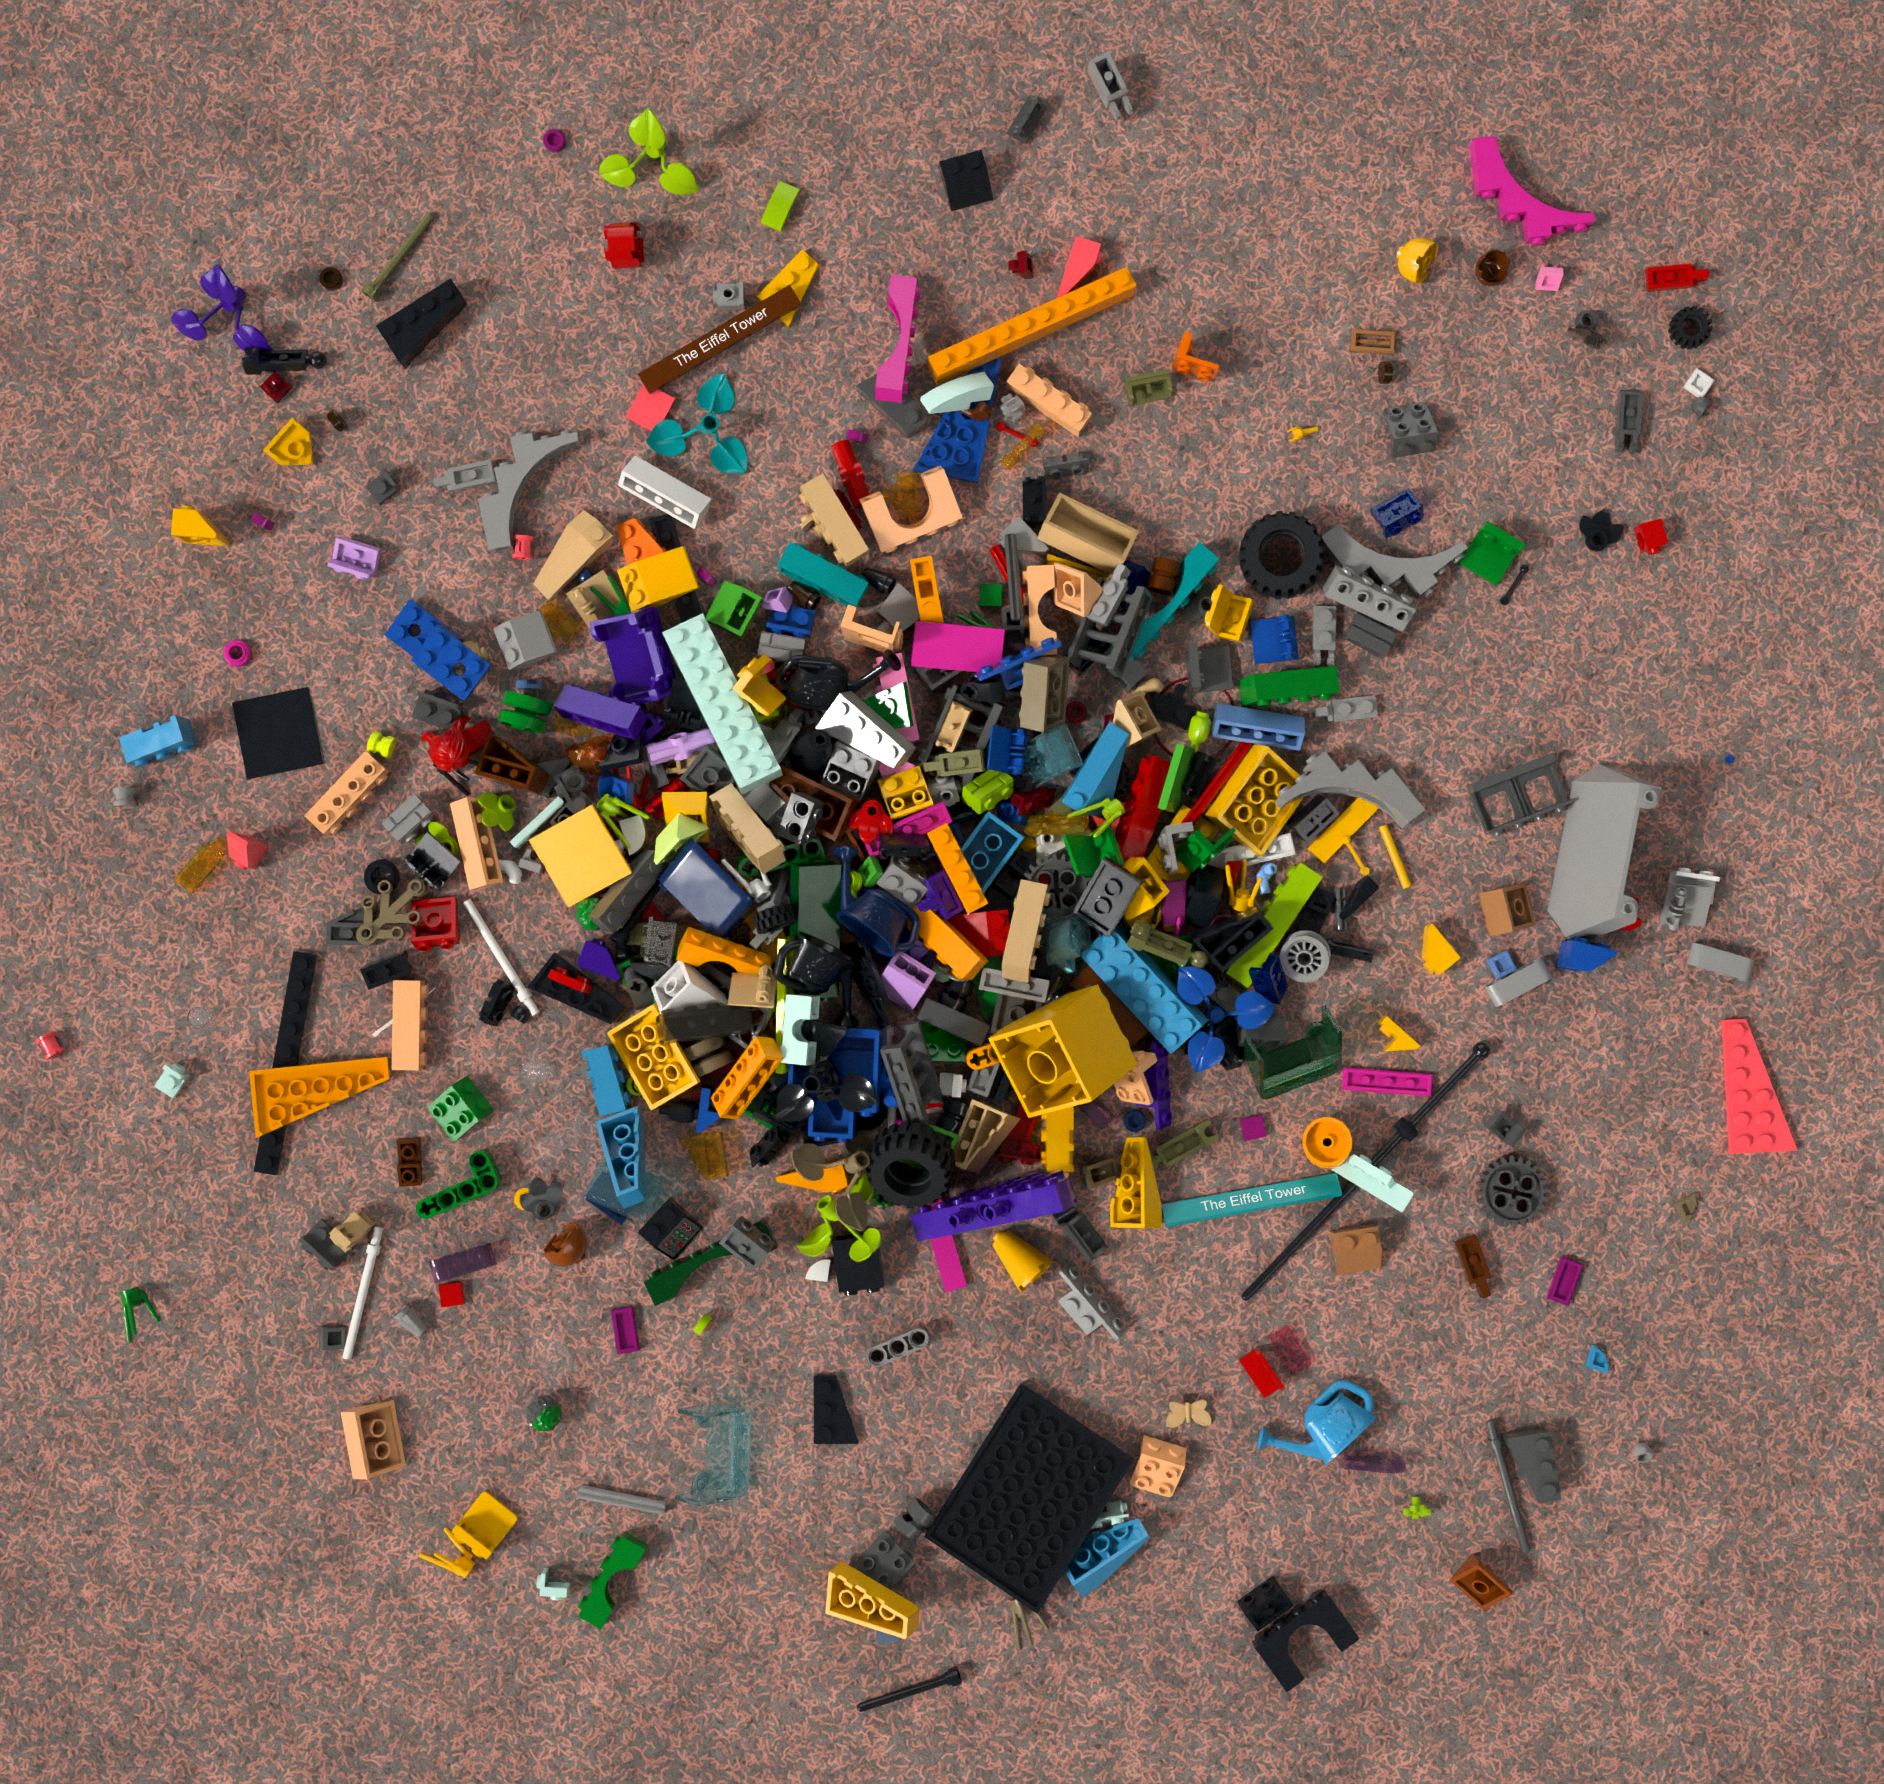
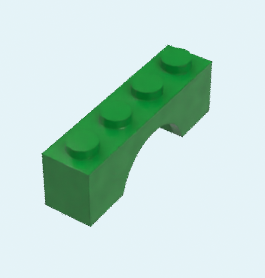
M624 1532L622 1537L617 1535L611 1546L614 1552L611 1557L606 1555L600 1566L603 1572L600 1577L595 1575L589 1586L592 1589L589 1597L584 1595L578 1606L581 1609L578 1615L579 1618L602 1630L615 1606L608 1592L609 1578L617 1571L623 1569L635 1570L648 1544L627 1532Z

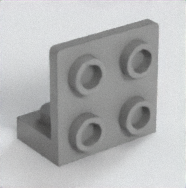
M1192 822L1165 826L1160 833V837H1158L1159 849L1164 852L1162 867L1163 871L1167 872L1168 877L1173 876L1178 870L1173 844L1183 843L1194 831Z

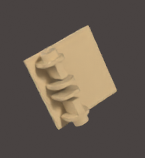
M601 570L566 593L589 629L591 628L589 622L615 615L590 590V587L598 590L616 608V603L620 601L604 570Z
M763 965L759 969V974L732 972L728 1005L774 1008L777 979L773 975L771 967Z

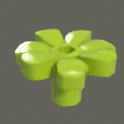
M1412 1497V1506L1408 1509H1403V1515L1406 1517L1412 1516V1519H1419V1516L1427 1517L1432 1515V1509H1428L1426 1505H1421L1420 1497Z

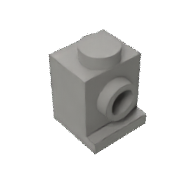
M744 283L717 284V290H713V303L717 304L719 310H745ZM725 293H732V296L729 298L724 295Z

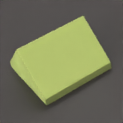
M678 813L656 838L655 864L658 865L676 858L692 838L698 841L709 829L707 825Z

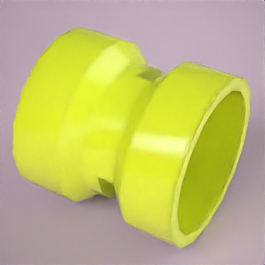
M373 731L367 743V751L374 754L378 752L382 757L389 759L394 752L397 739L391 736L385 737L382 733Z

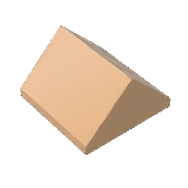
M1058 562L1054 563L1055 605L1080 616H1088L1101 595L1103 588L1087 573Z

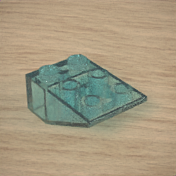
M1067 724L1044 731L1028 741L1026 745L1020 746L1026 748L1025 751L1020 750V753L1026 754V757L1021 758L1025 759L1024 765L1028 772L1027 777L1034 788H1038L1084 765Z

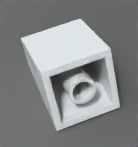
M677 961L651 988L660 1014L699 1038L709 1031L712 1025L721 1016L725 1015L730 1008L722 991L692 965Z

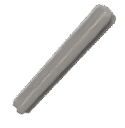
M581 1485L578 1490V1498L661 1515L664 1514L666 1509V1502L584 1485Z

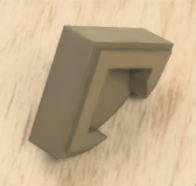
M1695 1193L1673 1202L1683 1223L1688 1222L1693 1217L1697 1205Z

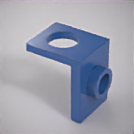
M1002 799L997 815L998 819L1035 830L1040 810L1033 812V818L1028 823V814L1018 817L1019 808L1013 806L1011 800Z

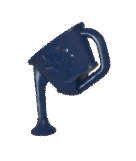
M850 846L835 848L833 853L840 859L841 910L836 915L841 925L856 939L859 940L864 937L867 946L882 955L894 957L897 951L906 952L916 946L921 927V920L918 914L890 892L881 889L866 890L861 897L856 899L852 895L850 887V864L852 858L858 854V850ZM909 918L912 922L909 940L905 943H899L904 926Z

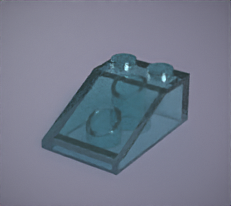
M602 1156L583 1198L645 1225L664 1184V1180L645 1172V1201L624 1209L616 1197L606 1158Z

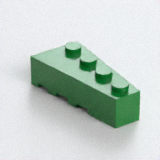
M1336 666L1259 673L1238 681L1241 707L1253 705L1263 707L1278 702V705L1292 703V700H1298L1299 703L1312 701V698L1319 697V701L1332 699V695L1340 692Z

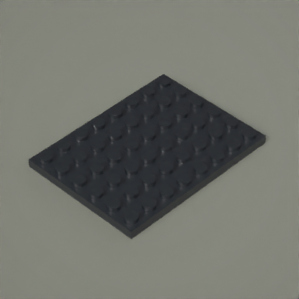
M1020 1383L924 1537L1038 1614L1133 1463L1134 1458Z

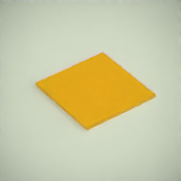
M593 804L529 839L568 907L633 873Z

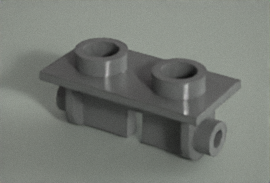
M1037 95L1034 98L1028 96L1006 134L1026 144L1047 109V106L1041 103V97Z
M1080 451L1066 454L1067 461L1064 462L1062 455L1046 457V460H1042L1046 479H1059L1069 475L1078 476L1089 472L1086 453Z

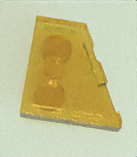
M722 1132L679 1138L680 1144L684 1145L691 1155L689 1157L699 1167V1171L705 1180L729 1176Z

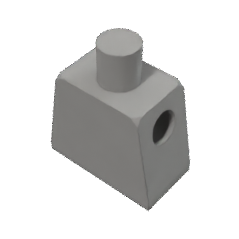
M899 582L878 611V615L884 621L876 630L890 634L896 622H900V629L903 630L902 633L904 634L915 626V621H921L917 599Z

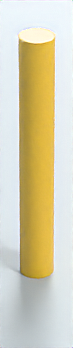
M1387 824L1379 827L1403 889L1412 886Z

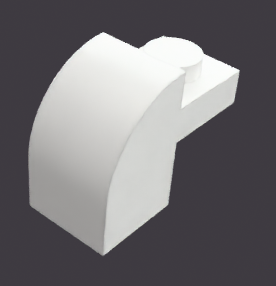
M634 816L619 821L623 836L630 844V848L627 849L620 839L615 841L620 852L624 854V849H627L630 856L638 854L646 845L648 838L644 818Z

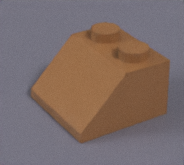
M1525 883L1479 893L1481 898L1480 904L1486 919L1485 925L1490 936L1515 932L1535 926Z
M1367 1224L1329 1231L1337 1275L1381 1268L1382 1246L1377 1225Z

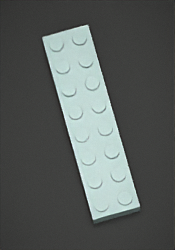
M703 613L662 632L741 794L743 795L783 776L781 768L747 700L741 698L738 692L733 689L737 680Z

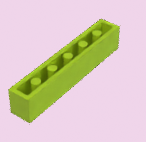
M1301 862L1297 863L1296 866L1292 864L1285 874L1288 878L1284 884L1280 882L1273 891V894L1276 896L1272 902L1267 901L1261 909V912L1271 922L1274 929L1224 971L1225 975L1245 988H1249L1323 878Z

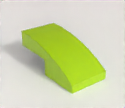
M779 181L765 209L761 224L781 232L789 218L790 210L798 198L800 189Z

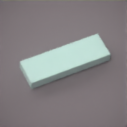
M558 796L519 832L510 843L518 849L523 847L529 839L553 819L566 804V801Z

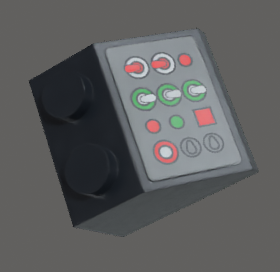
M670 1197L637 1233L655 1249L674 1260L703 1226Z

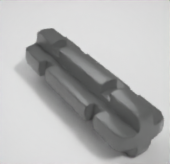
M1335 888L1333 889V894L1336 895L1335 901H1333L1334 919H1337L1335 930L1338 932L1347 931L1348 922H1346V918L1341 920L1339 917L1347 902L1344 901L1346 889Z

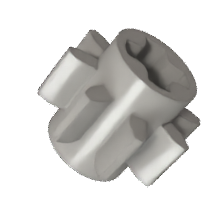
M1010 393L1002 397L1000 400L1002 404L998 406V410L1003 419L1007 421L1011 418L1014 423L1022 418V411L1025 410V406L1018 395L1012 397Z

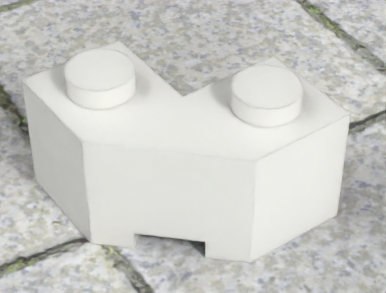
M769 782L743 795L737 786L736 789L744 800L771 827L775 815L785 812L788 802L783 798L781 799L769 787Z

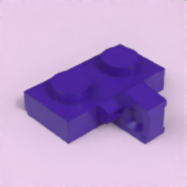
M941 869L924 880L929 891L925 893L927 898L916 904L920 912H926L931 908L933 911L939 910L943 920H947L964 910L945 869Z

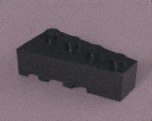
M450 278L377 324L376 327L399 363L406 369L411 364L410 362L424 350L431 340L435 339L440 334L439 332L463 310L467 302Z

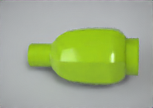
M1197 711L1196 715L1192 717L1188 732L1189 739L1192 742L1190 748L1195 749V752H1198L1200 744L1206 741L1211 728L1210 714Z

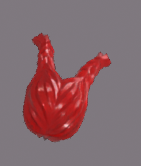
M462 715L455 721L451 730L446 731L443 736H437L430 731L422 734L421 740L429 743L430 755L439 769L458 771V767L464 768L468 764L470 746L462 732L465 724L471 720L468 716Z

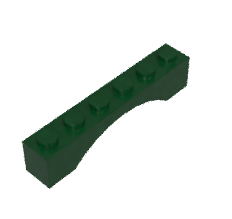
M760 1220L753 1223L756 1228L767 1234L775 1242L771 1251L777 1249L778 1244L768 1222L762 1224ZM718 1240L708 1245L709 1250L701 1253L699 1249L690 1253L688 1260L681 1262L678 1259L669 1263V1269L661 1272L660 1269L650 1272L647 1274L648 1279L644 1281V1284L654 1305L657 1306L676 1297L684 1281L699 1266L718 1257L733 1254L719 1244L721 1240Z

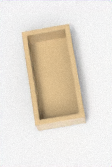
M1059 492L1037 539L1108 574H1113L1118 564H1124L1139 531Z

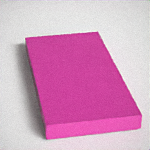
M915 621L911 666L980 672L979 669L989 664L994 666L1000 663L1005 629Z

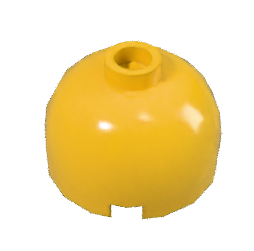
M1414 238L1408 241L1405 246H1401L1396 255L1401 275L1412 283L1421 284L1430 272L1426 271L1430 261L1435 262L1438 244L1427 238Z

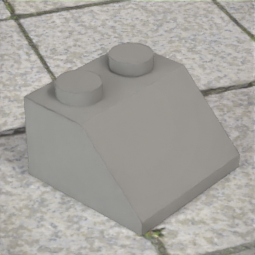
M542 610L508 620L493 629L509 670L525 669L557 652Z

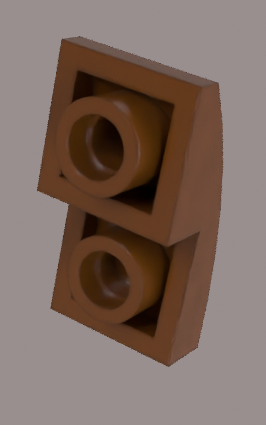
M421 1137L398 1138L399 1163L397 1164L399 1187L422 1185Z

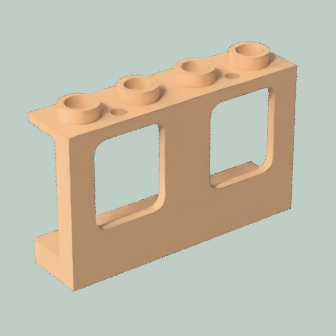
M847 606L841 623L844 640L881 653L886 649L894 653H900L904 642L900 622H896L892 635L859 624L857 607Z

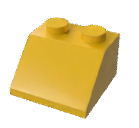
M181 506V509L173 508L171 535L186 544L229 546L230 542L209 518L203 515V512L196 511L195 507Z

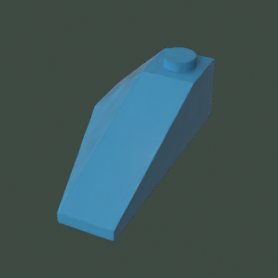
M1112 722L1108 723L1065 791L1062 803L1077 811L1102 802L1106 798H1109L1110 801L1113 800L1129 732ZM1104 806L1083 814L1102 818L1103 814L1101 811L1104 809Z
M1139 1518L1115 1525L1110 1530L1092 1532V1535L1085 1537L1065 1569L1073 1587L1084 1597L1102 1585L1150 1536Z

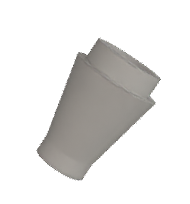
M405 1304L393 1316L397 1320V1324L413 1333L416 1337H419L427 1329L413 1306L409 1307Z

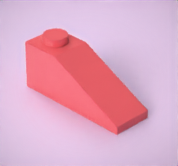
M1078 236L1075 237L1057 298L1074 291L1093 272L1095 264L1100 265L1103 252L1100 251L1101 243Z
M232 831L227 833L229 857L235 860L234 864L244 870L247 868L255 869L268 846L250 835Z

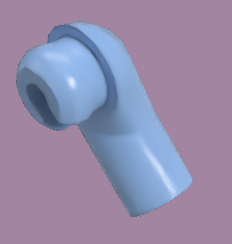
M1274 863L1263 864L1256 874V881L1259 877H1262L1259 888L1260 895L1271 892L1268 880L1277 872V866Z

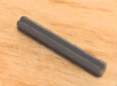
M1006 534L1004 539L1011 620L1018 621L1023 619L1017 537L1016 534Z

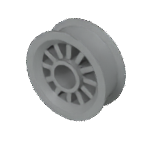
M1309 930L1297 931L1284 941L1280 952V965L1285 974L1295 981H1315L1323 976L1328 968L1331 957L1330 947L1327 941L1316 932ZM1307 953L1311 958L1304 960L1299 954Z

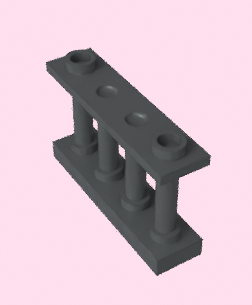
M1098 577L1097 583L1102 587L1105 581L1103 578ZM1137 586L1133 594H1125L1122 602L1130 603L1127 613L1125 615L1115 613L1111 620L1112 622L1122 624L1117 635L1095 631L1096 622L1083 617L1073 644L1068 650L1070 662L1078 668L1081 665L1082 659L1106 664L1105 668L1113 676L1122 678L1153 598L1152 594L1142 586ZM1090 639L1114 644L1111 654L1108 656L1086 651Z
M956 683L953 687L949 686L944 697L947 702L927 749L923 748L919 756V760L922 761L920 767L924 769V763L935 761L936 755L932 754L935 748V740L952 701L984 713L985 717L988 718L985 726H978L969 721L966 725L965 730L976 734V737L980 738L977 746L973 745L971 747L959 742L956 749L960 752L984 749V754L990 742L991 724L997 725L1005 704L998 702L988 706L979 701H968L958 693L961 685ZM977 772L959 774V778L962 779L960 785L965 786L973 781Z
M920 1022L899 1024L898 1028L902 1041L895 1045H885L880 1051L903 1122H909V1124L918 1122L922 1126L927 1127L929 1120L925 1108L928 1104L943 1103L944 1097Z

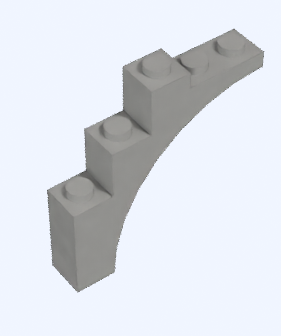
M567 430L561 432L559 436H541L539 440H536L535 436L528 431L518 432L515 434L516 436L510 437L515 463L503 462L499 464L500 467L494 468L499 494L489 492L484 494V497L478 498L488 548L493 554L514 549V513L525 485L534 473L548 460L565 450L582 445L578 432Z
M1339 524L1322 536L1323 546L1326 549L1325 552L1335 565L1341 568L1343 566L1349 567L1360 577L1366 576L1368 574L1366 570H1368L1378 585L1382 586L1384 584L1392 589L1402 582L1399 579L1401 578L1416 598L1421 594L1425 598L1435 590L1433 585L1438 582L1435 576L1438 577L1446 571L1445 565L1450 561L1455 564L1465 555L1462 552L1468 548L1461 541L1452 548L1432 556L1396 558L1364 547L1350 537Z
M1326 752L1319 756L1315 753L1307 759L1308 765L1303 769L1304 773L1295 780L1297 784L1293 787L1287 785L1278 792L1280 797L1275 801L1281 809L1292 801L1308 795L1321 793L1346 794L1361 798L1377 806L1390 815L1401 828L1425 811V808L1392 768L1386 773L1382 770L1372 777L1359 760L1353 764L1349 761L1339 769Z

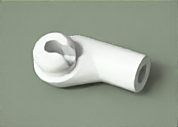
M498 859L500 869L506 872L510 883H519L522 871L514 861Z

